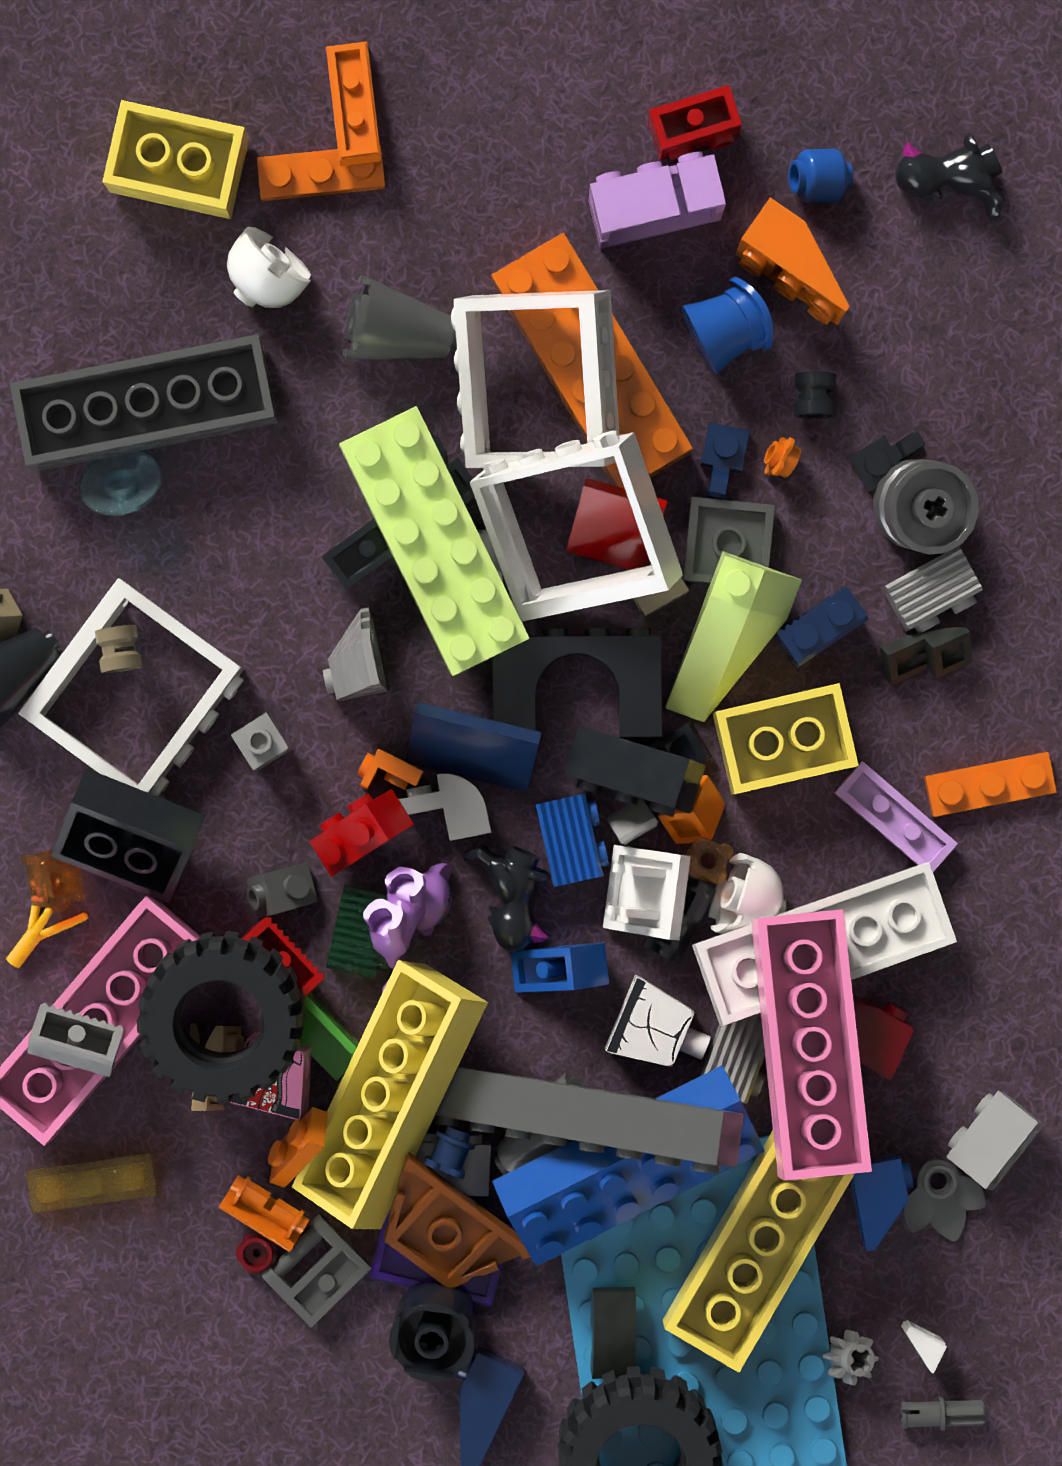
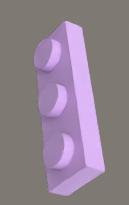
M863 761L859 763V766L855 767L834 792L835 795L916 865L929 862L932 872L937 869L958 844Z

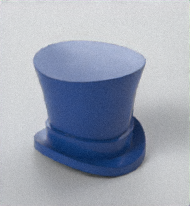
M738 277L728 280L733 287L724 291V294L682 306L688 331L702 358L716 375L749 348L755 351L762 347L763 352L771 349L773 344V324L767 305L752 286Z

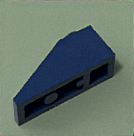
M479 1345L469 1364L456 1374L457 1377L462 1379L459 1390L461 1466L481 1465L524 1375V1367Z

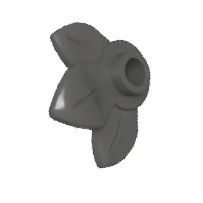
M940 1159L930 1160L919 1169L916 1179L917 1187L908 1194L909 1201L903 1208L904 1220L908 1230L912 1233L923 1229L930 1223L939 1234L951 1241H957L965 1226L966 1210H978L986 1206L984 1192L974 1179L958 1175L956 1169L947 1161ZM935 1173H942L944 1183L938 1188L932 1187L930 1184L931 1176Z

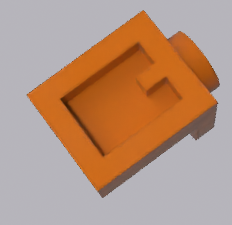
M378 749L375 756L367 753L357 775L363 778L360 787L369 790L379 769L386 771L384 780L406 790L409 783L418 786L425 771Z

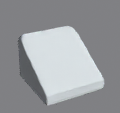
M908 1320L903 1321L901 1327L929 1371L933 1374L947 1348L946 1343L940 1336Z

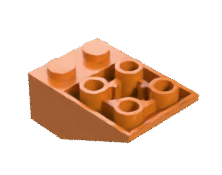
M770 197L741 238L735 254L741 258L739 265L753 276L760 277L761 274H764L775 282L773 288L786 299L794 301L797 297L810 307L807 311L816 320L826 325L830 321L838 325L850 306L811 231L803 219Z

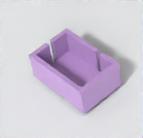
M692 152L678 158L679 163L674 166H662V163L657 161L637 167V173L621 176L619 171H614L597 176L596 182L590 184L588 202L599 248L603 249L720 221L726 202L714 154L703 157L702 152Z

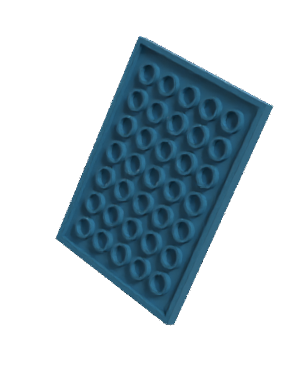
M769 1136L759 1137L762 1146H764ZM758 1155L744 1163L738 1164L737 1167H732L714 1176L709 1181L700 1183L676 1195L673 1199L663 1202L629 1221H625L599 1234L594 1239L587 1240L561 1253L581 1396L582 1388L589 1382L593 1381L597 1386L603 1383V1379H592L590 1370L592 1288L635 1287V1366H639L641 1374H650L651 1367L662 1369L667 1380H671L672 1376L677 1375L687 1381L689 1391L696 1389L703 1396L706 1408L711 1409L715 1418L723 1452L721 1454L723 1466H847L834 1377L828 1375L832 1364L830 1360L823 1358V1354L830 1353L814 1245L739 1373L665 1330L662 1322ZM633 1425L619 1430L605 1442L600 1450L599 1460L601 1466H673L680 1454V1446L677 1439L664 1429L653 1425Z

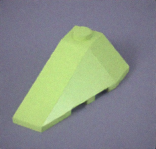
M722 551L665 708L705 722L785 623L802 580Z

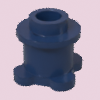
M447 1125L445 1132L436 1130L435 1135L438 1136L431 1156L426 1155L424 1164L463 1179L465 1170L462 1168L469 1151L474 1150L476 1146L469 1142L471 1134Z

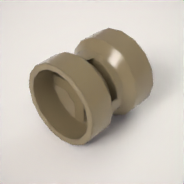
M137 625L115 626L95 631L96 643L102 648L103 654L99 660L101 673L123 672L143 667L142 655L136 651L135 642L139 638Z

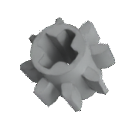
M845 1330L844 1339L833 1336L829 1338L831 1342L829 1345L830 1353L823 1354V1358L830 1360L832 1364L828 1372L829 1376L838 1379L842 1377L843 1383L856 1385L857 1376L869 1379L872 1377L870 1371L873 1369L874 1363L879 1359V1357L874 1356L870 1348L873 1344L872 1339L863 1336L859 1338L858 1332L852 1330Z

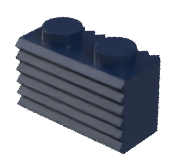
M841 587L823 601H820L816 606L814 605L810 608V611L807 610L803 615L798 616L796 620H792L789 625L786 624L782 629H779L774 638L796 669L868 621L869 618L850 589Z

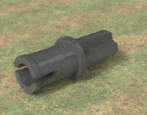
M938 1397V1401H901L900 1403L902 1429H907V1427H939L940 1431H945L947 1426H982L986 1420L985 1405L981 1400L944 1401L943 1397Z

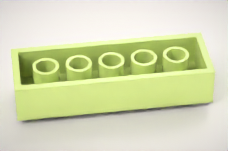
M415 406L339 443L349 468L450 674L454 676L530 639L418 407Z

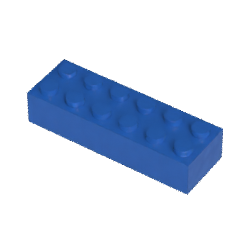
M723 1066L656 1098L743 1113L744 1119L737 1165L765 1151ZM573 1140L567 1146H561L492 1182L507 1218L533 1262L538 1266L663 1202L673 1199L676 1195L700 1183L709 1181L718 1174L693 1170L694 1162L681 1160L680 1167L654 1163V1154L643 1153L642 1160L616 1156L617 1148L605 1146L604 1153L584 1151L578 1149L579 1141ZM720 1166L719 1174L732 1167Z

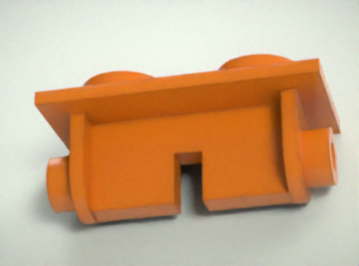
M238 1175L218 1208L290 1252L310 1220L303 1216L305 1211L302 1209L299 1211L279 1198L278 1200L270 1196V1192L252 1182L251 1177L247 1176L244 1179Z

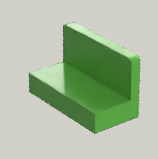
M310 992L304 998L305 1023L300 1044L311 1046V1056L337 1081L346 1072L359 1042Z

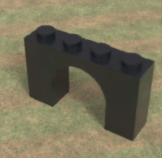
M608 628L585 629V636H568V629H543V637H529L530 639L493 656L494 721L535 731V691L540 676L553 662L567 656L579 655L590 657L603 664L610 671L616 682L618 690L619 738L662 737L661 635L652 636L651 628H627L626 636H610V629Z

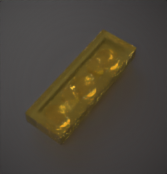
M153 1152L26 1171L32 1213L158 1194Z

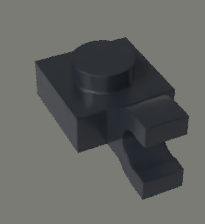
M917 430L892 446L884 435L848 456V459L867 492L871 493L877 489L879 481L890 468L898 465L902 459L923 448L925 442Z

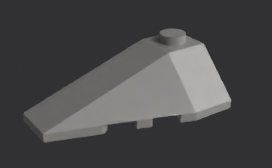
M369 607L360 609L329 656L330 668L323 670L327 693H335L336 700L339 702L388 691L372 613Z

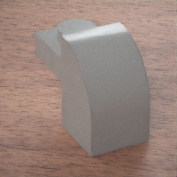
M438 774L437 779L440 791L432 793L431 785L406 789L408 798L399 799L408 815L443 808L450 841L492 833L483 796L472 783L462 777L452 774Z

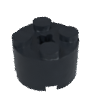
M429 1282L412 1285L401 1298L391 1327L389 1347L394 1360H398L404 1367V1372L410 1377L423 1382H443L452 1378L453 1374L462 1368L464 1369L469 1364L473 1356L478 1329V1315L471 1295L456 1287H445L440 1282Z

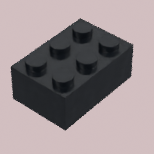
M86 768L50 857L169 903L191 855L205 815Z

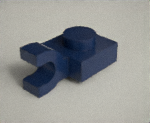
M709 422L700 466L712 468L707 497L723 500L726 494L729 471L741 474L750 430Z

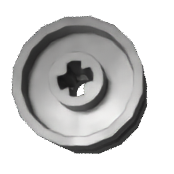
M928 459L905 460L890 468L879 481L873 498L874 518L882 534L895 545L928 555L947 553L961 545L974 530L979 514L978 494L971 479L956 466ZM927 501V508L924 509L925 502Z

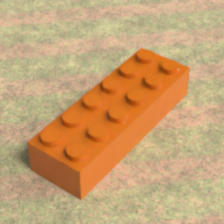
M564 232L491 275L492 285L498 294L598 290ZM579 307L508 310L587 442ZM612 314L619 434L635 433L649 477L651 478L690 455L693 447ZM616 463L602 467L612 485L625 488Z

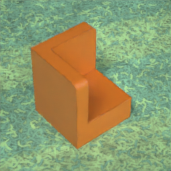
M704 775L702 776L691 814L675 810L674 817L659 813L658 818L676 844L709 841L713 839L725 807V801L709 776Z

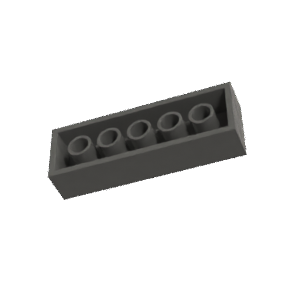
M259 334L9 383L25 466L34 472L279 424L264 345Z

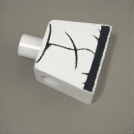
M635 975L605 1050L612 1054L672 1067L679 1051L702 1059L711 1036L689 1028L695 1013L691 1008L642 977Z

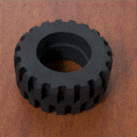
M226 931L225 936H215L214 932L201 934L198 940L191 941L187 939L178 944L175 951L172 953L168 952L150 976L138 1005L140 1015L137 1019V1033L142 1034L143 1037L140 1047L144 1057L151 1056L154 1064L151 1069L159 1078L164 1075L172 1080L169 1087L179 1094L185 1088L194 1092L193 1100L205 1102L207 1096L217 1097V1104H227L231 1102L232 1097L239 1095L244 1101L255 1097L256 1091L261 1087L265 1090L276 1083L278 1075L281 1072L285 1073L291 1065L295 1052L298 1050L305 1023L303 990L298 989L296 984L298 977L292 966L286 968L282 963L283 956L274 948L270 952L263 948L262 940L251 936L250 941L240 939L239 932ZM215 980L228 981L243 987L253 995L262 1010V1027L259 1035L250 1046L235 1052H216L201 1046L188 1034L182 1022V1007L187 995L197 985Z
M639 1366L627 1367V1374L622 1376H616L615 1371L612 1370L602 1374V1384L597 1386L593 1381L589 1382L582 1388L583 1398L581 1400L573 1398L568 1405L567 1418L561 1420L558 1431L559 1466H601L599 1453L605 1442L619 1430L640 1424L653 1425L664 1429L677 1439L680 1446V1454L673 1466H723L721 1456L723 1452L715 1418L711 1409L706 1408L703 1396L696 1389L689 1391L687 1381L681 1377L674 1375L671 1380H667L664 1370L651 1367L650 1374H641Z

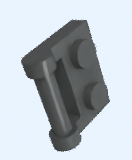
M318 1213L310 1221L312 1226L296 1241L290 1252L286 1251L272 1266L269 1264L266 1269L260 1271L262 1278L311 1328L372 1269V1265L322 1213ZM324 1238L332 1247L292 1286L285 1279V1276Z

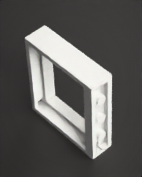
M611 290L471 295L453 299L454 308L451 313V323L456 331L457 342L454 365L459 373L460 383L457 407L462 415L463 424L460 448L462 455L465 457L466 468H483L482 465L499 458H505L507 463L518 461V457L526 453L490 452L480 311L579 307L587 444L592 443L594 437L609 431H617L618 436H620ZM614 456L569 467H603L616 463Z
M609 431L594 437L592 443L583 445L580 444L579 440H572L557 446L555 452L543 454L542 449H535L520 455L518 461L509 463L506 462L505 458L495 459L482 465L484 470L470 481L507 588L521 622L668 591L683 576L634 432L618 436L617 431ZM614 456L651 565L541 589L503 482Z
M118 578L18 714L98 773L159 796L170 782L164 777L175 764L180 768L193 752L194 747L189 743L200 730L205 734L218 718L219 713L215 711V708L223 697L230 700L236 694L237 689L244 681L239 677L244 669L129 584ZM129 602L222 669L216 680L139 784L45 716L98 645L96 643L95 631L111 627Z

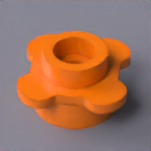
M781 437L779 441H774L770 445L764 457V463L767 464L764 471L766 475H780L783 478H787L793 472L801 454V449L794 445L795 440L789 437L786 439Z

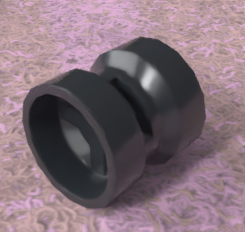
M823 371L795 373L794 387L799 392H802V394H799L798 400L794 403V416L812 419L835 417L836 403L832 400V395L829 392L836 388V374Z

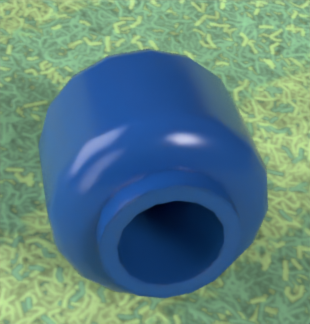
M838 149L802 150L796 160L790 163L788 171L789 187L791 192L797 194L798 198L806 204L839 202L844 196L846 188H850L852 185L853 168L849 162H846L844 155Z

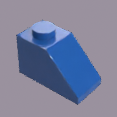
M605 942L510 952L515 993L578 990L609 984Z
M897 1154L871 1158L872 1172L855 1173L850 1181L862 1246L866 1251L876 1250L909 1201L907 1189L913 1188L909 1163L902 1164L901 1158Z

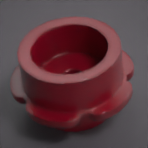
M251 1232L245 1235L242 1239V1244L237 1246L236 1258L242 1264L245 1271L251 1274H259L269 1264L272 1266L276 1262L277 1255L275 1250L277 1246L276 1243L260 1235L258 1232ZM259 1249L261 1255L258 1257L254 1256L253 1250Z

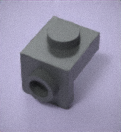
M308 862L247 878V900L250 907L255 910L257 918L318 903Z

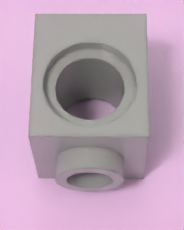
M267 712L231 734L253 771L261 770L293 749L272 715Z

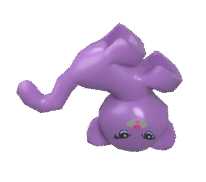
M449 864L433 865L429 871L422 874L411 868L397 867L385 879L387 901L376 899L363 912V918L370 929V937L374 949L385 958L387 964L393 970L398 960L407 961L402 955L409 948L415 931L421 936H430L434 927L442 922L449 913L453 901L450 886L447 883L451 874V866ZM386 982V984L382 987V993H383V991H384V989H385V987H386V985H387V982Z

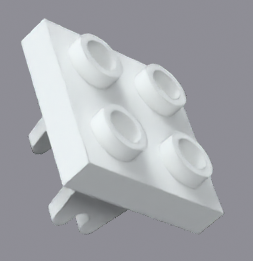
M614 845L603 928L668 940H680L691 856Z

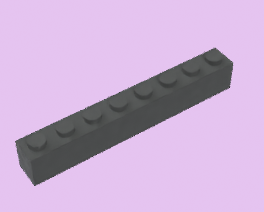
M458 1066L435 1114L434 1123L459 1127L460 1120L470 1121V1130L495 1133L496 1126L506 1128L505 1136L531 1140L532 1133L542 1134V1143L567 1146L568 1139L579 1141L578 1149L584 1151L604 1153L605 1146L617 1148L616 1156L642 1160L643 1153L654 1154V1163L680 1167L681 1160L694 1162L693 1170L719 1174L720 1166L737 1167L744 1114Z

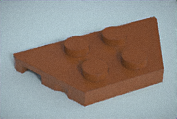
M409 1152L405 1156L384 1233L385 1242L449 1288L467 1283L474 1276H484L499 1270L498 1264L521 1256L523 1260L531 1257L516 1231L436 1171L425 1165Z

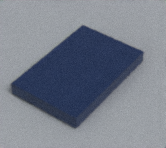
M418 702L414 713L406 762L527 792L541 732Z

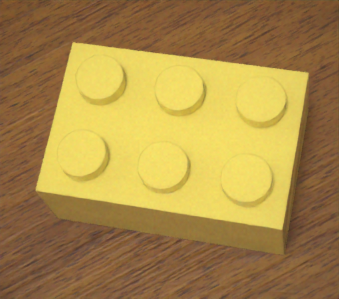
M121 100L102 182L110 193L231 219L249 137L245 127Z
M840 683L713 713L731 795L859 766Z

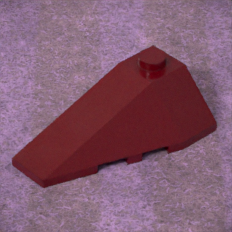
M853 996L860 1063L891 1081L914 1031L912 1023L907 1020L910 1014L890 1001L887 1002L886 1006H883L877 1001Z

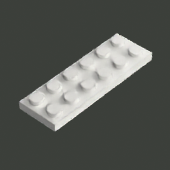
M929 862L775 915L844 909L851 980L957 942ZM751 924L692 945L720 1026L761 1012Z

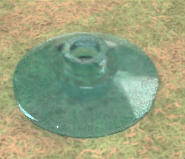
M141 451L97 459L91 462L83 471L79 480V493L84 504L96 513L109 516L129 514L143 508L155 498L162 484L161 470L155 459Z

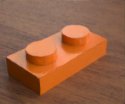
M312 1107L301 1120L293 1122L289 1132L281 1141L277 1140L274 1142L268 1155V1164L272 1165L269 1183L285 1188L324 1148L328 1112Z

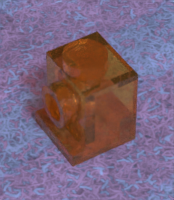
M53 849L21 856L22 864H26L32 906L45 907V909L51 908L53 913L71 909L70 902L85 899L81 869L50 857Z

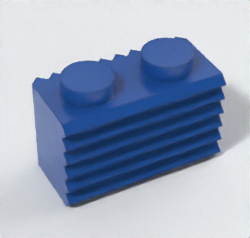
M585 794L536 804L554 887L603 876L601 867L609 866L604 841L597 843L595 841L592 826L600 825L595 800L587 802Z

